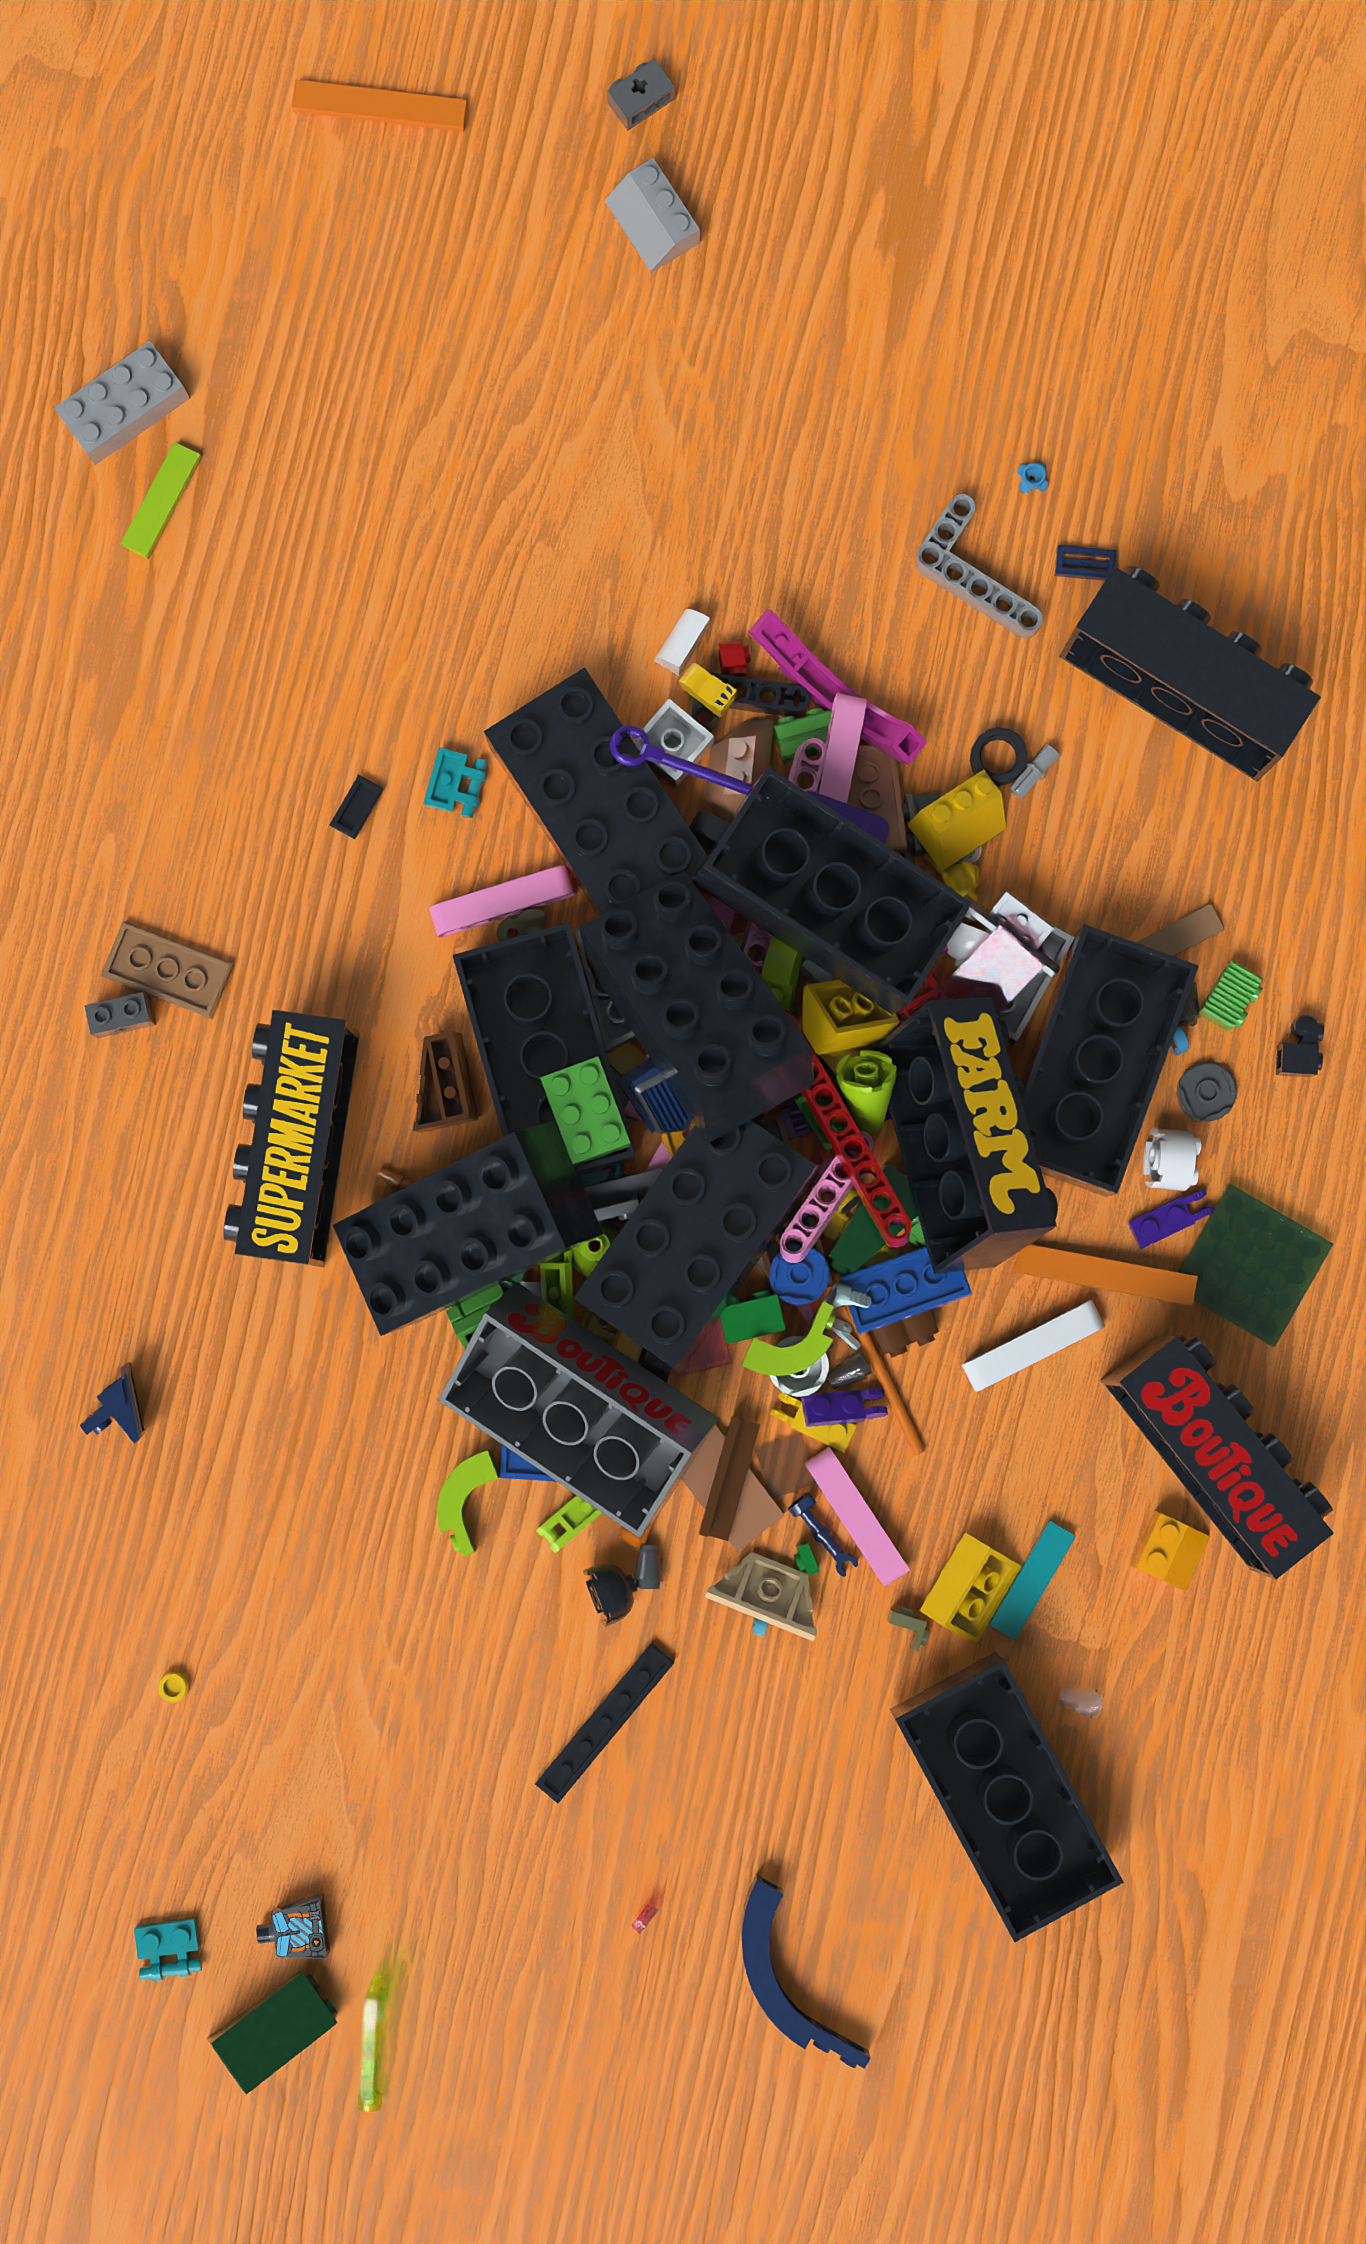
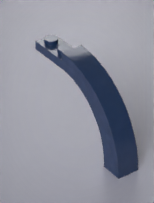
M756 1874L744 1904L741 1941L746 1974L759 2005L773 2024L791 2041L803 2049H806L812 2039L814 2040L813 2045L826 2053L832 2050L841 2055L839 2059L852 2068H856L858 2065L865 2069L871 2059L869 2050L805 2014L793 2003L781 1987L772 1966L769 1945L772 1921L784 1893L781 1887Z

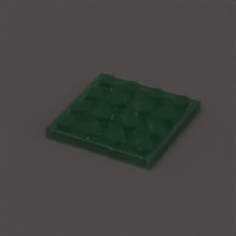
M1227 1184L1214 1207L1213 1213L1209 1215L1177 1272L1198 1276L1194 1302L1269 1346L1275 1347L1331 1250L1333 1243L1232 1184Z

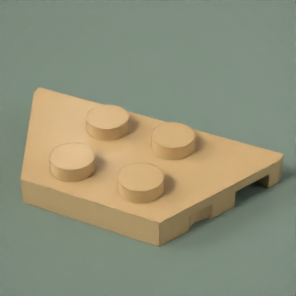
M754 1552L746 1556L737 1567H733L728 1571L724 1578L714 1586H710L706 1592L705 1597L811 1641H814L817 1635V1628L814 1627L812 1616L814 1610L812 1598L809 1596L810 1584L808 1574Z

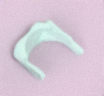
M835 1283L828 1296L823 1300V1302L833 1305V1309L842 1305H856L868 1308L872 1303L871 1298L866 1296V1294L851 1291V1286L841 1283ZM835 1318L831 1330L857 1351L862 1344L850 1334L852 1331L851 1325Z

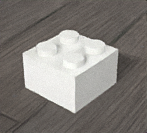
M670 699L665 702L642 729L649 736L652 746L696 764L714 744V735ZM639 736L633 742L640 751L644 741ZM646 760L651 768L676 788L688 775V773L664 764H656Z

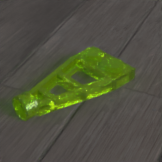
M372 1976L365 1997L361 2081L357 2108L365 2112H375L382 2108V2093L377 2091L375 2081L381 2019H384L385 2007L388 2005L389 1988H384L385 1976Z

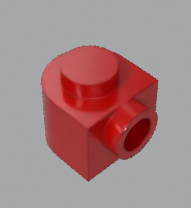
M742 640L718 643L721 674L739 677L746 676V663L751 662L749 646H743Z

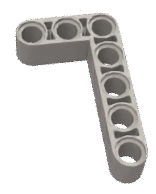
M958 494L954 496L917 552L915 559L917 571L1015 635L1024 639L1033 637L1038 632L1043 621L1041 611L951 553L970 524L975 512V502L969 495ZM957 506L965 507L968 514L959 516L954 512V508ZM947 530L952 534V538L943 540L939 537L938 532ZM931 554L936 558L937 562L927 564L923 561L922 556ZM957 570L961 578L952 580L947 576L946 572ZM975 585L982 586L986 594L977 596L972 592L971 587ZM996 602H1007L1010 610L1007 612L1000 611L996 606ZM1021 618H1032L1035 626L1025 627L1021 623Z

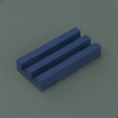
M1066 545L1057 546L1054 576L1106 581L1115 567L1116 550ZM1063 554L1109 558V562L1063 558ZM1062 565H1063V566H1074V567H1085V568H1096V569H1107L1108 572H1104V571H1093V570H1082V569H1071V568H1062Z

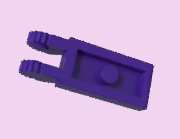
M1205 1189L1184 1198L1179 1197L1127 1222L1139 1248L1143 1249L1195 1224L1194 1221L1215 1212L1213 1206H1206L1191 1215L1186 1205L1204 1198L1207 1195Z
M876 1388L861 1391L860 1389L802 1396L801 1402L806 1427L863 1422L865 1419L884 1417L888 1415L886 1406L864 1409L863 1401H874L885 1396L884 1390Z

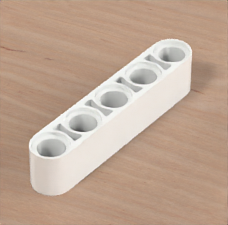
M1091 1299L962 1364V1367L974 1391L977 1392L1104 1328L1105 1324Z

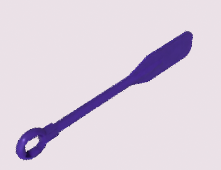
M627 725L620 727L613 733L610 739V750L616 761L626 766L640 765L645 760L656 764L661 763L747 795L753 785L652 746L649 736L637 726ZM629 732V736H634L635 738L640 736L644 744L641 747L639 758L632 760V756L625 753L620 755L616 747L620 746V742L623 739L622 733ZM806 791L882 843H886L889 825L883 817L817 792Z

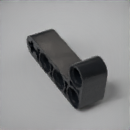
M710 673L726 685L728 683L733 688L740 687L746 691V696L741 699H735L729 706L730 709L786 717L795 716V718L803 716L808 711L810 694L803 686ZM763 692H771L776 699L771 703H765L759 696ZM781 694H785L783 705H779ZM794 696L800 697L799 707L793 706ZM694 698L692 718L709 732L714 731L719 717ZM701 712H709L713 716V720L704 724L698 721L697 716Z

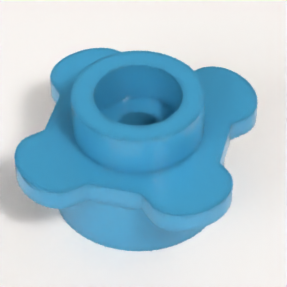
M1031 463L1027 466L1022 464L1018 467L1017 474L1021 479V484L1019 485L1021 492L1028 493L1030 490L1036 489L1039 491L1046 490L1048 482L1045 480L1046 467L1043 463ZM1030 476H1035V480H1031Z

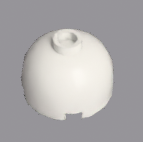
M961 923L947 943L949 949L947 953L956 959L954 965L971 971L972 966L984 967L990 965L1004 940L1000 938L998 942L992 941L993 937L987 932Z

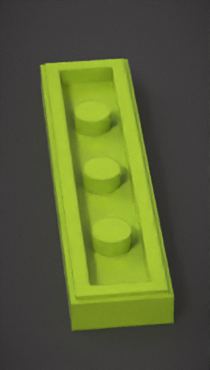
M176 442L173 443L120 543L122 547L149 559L202 458L199 453Z

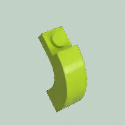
M773 936L766 954L761 978L781 1006L792 1011L798 974L804 956Z
M822 1301L807 1335L793 1346L775 1347L753 1338L741 1366L761 1374L773 1376L790 1375L810 1367L824 1355L833 1341L832 1338L822 1333L824 1329L830 1331L837 1315L832 1313L834 1306Z
M490 1449L471 1456L459 1464L446 1479L439 1495L437 1519L440 1532L453 1530L454 1534L450 1535L455 1552L461 1551L463 1557L476 1552L464 1517L466 1500L476 1487L499 1478V1472Z

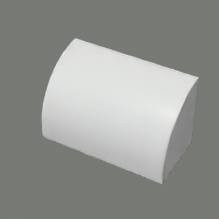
M685 609L654 661L680 676L709 629L710 618L695 610Z

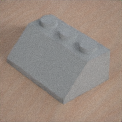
M654 158L630 171L605 199L608 208L650 273L700 243L699 227Z

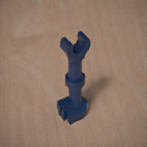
M809 1492L805 1493L788 1507V1511L793 1517L801 1516L814 1533L813 1538L816 1542H821L834 1558L836 1571L839 1575L845 1577L846 1573L842 1569V1563L844 1561H851L857 1567L858 1561L853 1555L843 1552L830 1535L831 1530L828 1526H823L810 1510L817 1502Z

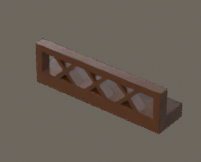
M731 1416L699 1529V1535L728 1541L760 1424Z

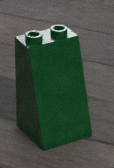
M885 1164L881 1167V1170L909 1217L910 1222L918 1217L908 1177L889 1164ZM878 1199L874 1202V1205L879 1209L884 1210L890 1207V1203L885 1199ZM862 1200L858 1202L825 1254L826 1260L829 1261V1268L840 1275L855 1272L887 1244ZM893 1225L889 1228V1231L896 1236L904 1228L900 1225Z
M298 1971L207 2038L212 2048L246 2095L338 2023L333 2017L338 2012L328 1998L322 2001L316 1991L320 1986L310 1973L305 1976L303 1972Z

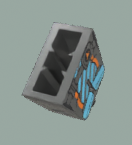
M323 1893L279 1906L272 1912L273 1923L257 1925L258 1944L275 1942L276 1955L278 1957L325 1959L330 1952Z

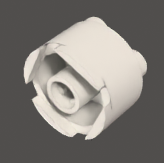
M1153 1128L1149 1133L1154 1135L1152 1142L1146 1141L1143 1156V1175H1149L1150 1182H1145L1146 1186L1185 1191L1190 1185H1196L1199 1172L1195 1164L1196 1155L1198 1156L1201 1150L1200 1138L1194 1137L1190 1131Z
M792 1336L778 1342L775 1347L793 1346L804 1337ZM824 1353L813 1365L802 1370L800 1375L794 1373L783 1376L769 1375L774 1386L787 1395L795 1397L810 1395L822 1386L829 1370L827 1355Z

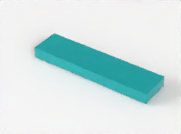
M1048 1520L990 1620V1626L1013 1640L1017 1639L1073 1543L1075 1535Z

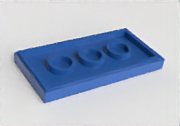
M926 1246L839 1277L841 1284L851 1286V1291L866 1294V1296L871 1298L872 1303L868 1308L848 1305L859 1335L973 1295L964 1271L933 1273Z

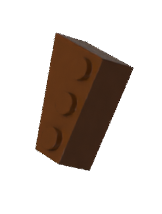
M448 1031L424 1037L419 1074L421 1075L420 1088L416 1103H418L413 1131L423 1133L477 1121L478 1115L461 1033Z

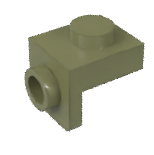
M899 1606L898 1610L890 1608L887 1617L888 1623L915 1631L910 1647L912 1650L919 1651L920 1645L925 1646L929 1637L930 1628L926 1627L927 1621L916 1617L915 1610Z

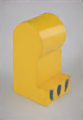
M692 663L678 681L685 691L720 718L737 696L736 689L728 683L726 685L696 663Z

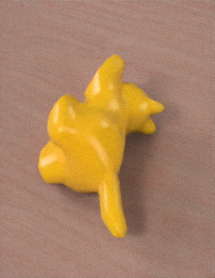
M929 854L923 855L924 860L942 876L946 886L963 897L966 894L982 905L980 897L975 892L981 883V873L977 865L964 861L961 864H954L942 872ZM964 916L961 922L967 924L971 920Z

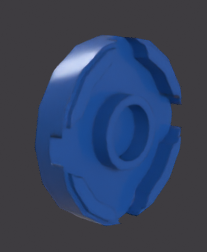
M792 1245L787 1247V1249L795 1252L800 1250L802 1245ZM811 1248L807 1256L798 1263L787 1262L779 1253L773 1259L769 1270L770 1284L775 1294L783 1301L793 1305H807L817 1300L825 1292L830 1279L829 1266L824 1257L815 1248Z

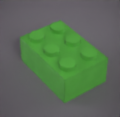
M599 1057L541 1077L546 1095L574 1167L631 1146Z

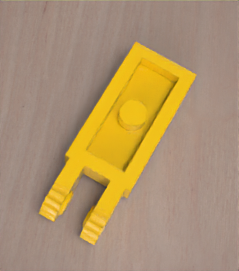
M780 1391L778 1398L787 1404L798 1407L794 1418L786 1415L785 1412L773 1408L770 1415L790 1424V1427L838 1451L845 1452L857 1427L856 1425L845 1423L806 1427L802 1402Z

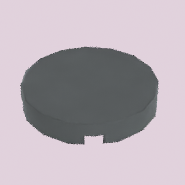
M1202 1063L1194 1065L1183 1073L1178 1081L1176 1095L1179 1106L1186 1115L1196 1121L1211 1122L1221 1119L1231 1111L1237 1096L1235 1080L1228 1070L1212 1063Z

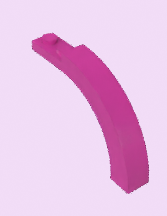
M766 609L748 631L780 665L778 669L793 684L805 687L810 694V699L820 708H823L824 711H832L836 693L863 698L827 669L772 610ZM869 701L866 702L860 738L886 755L909 765L927 744V741L910 723L893 717Z

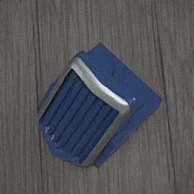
M651 1058L616 1079L617 1084L634 1106L636 1113L651 1134L655 1131L661 1134L685 1131L692 1122L691 1117Z
M127 1362L121 1367V1377L97 1395L98 1400L103 1406L79 1425L86 1435L92 1431L96 1435L111 1424L112 1420L110 1417L112 1416L134 1444L143 1437L145 1429L135 1388L132 1364Z

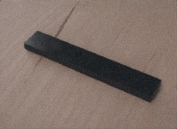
M651 1642L539 1777L535 1785L558 1804L675 1662Z

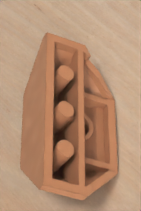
M746 720L713 744L710 752L709 769L754 784L765 769L770 766L774 720ZM707 781L706 804L720 818L729 822L746 795Z

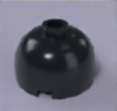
M602 1563L584 1569V1575H590L591 1580L586 1581V1585L597 1614L603 1612L607 1618L602 1620L603 1625L607 1627L625 1618L633 1607V1593L637 1591L633 1576L631 1574L626 1576L620 1567L609 1563Z

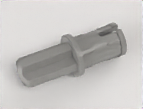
M1046 744L1031 763H1026L1024 771L1010 785L1012 793L1019 798H1023L1038 780L1044 779L1043 774L1060 757L1059 753L1053 747Z

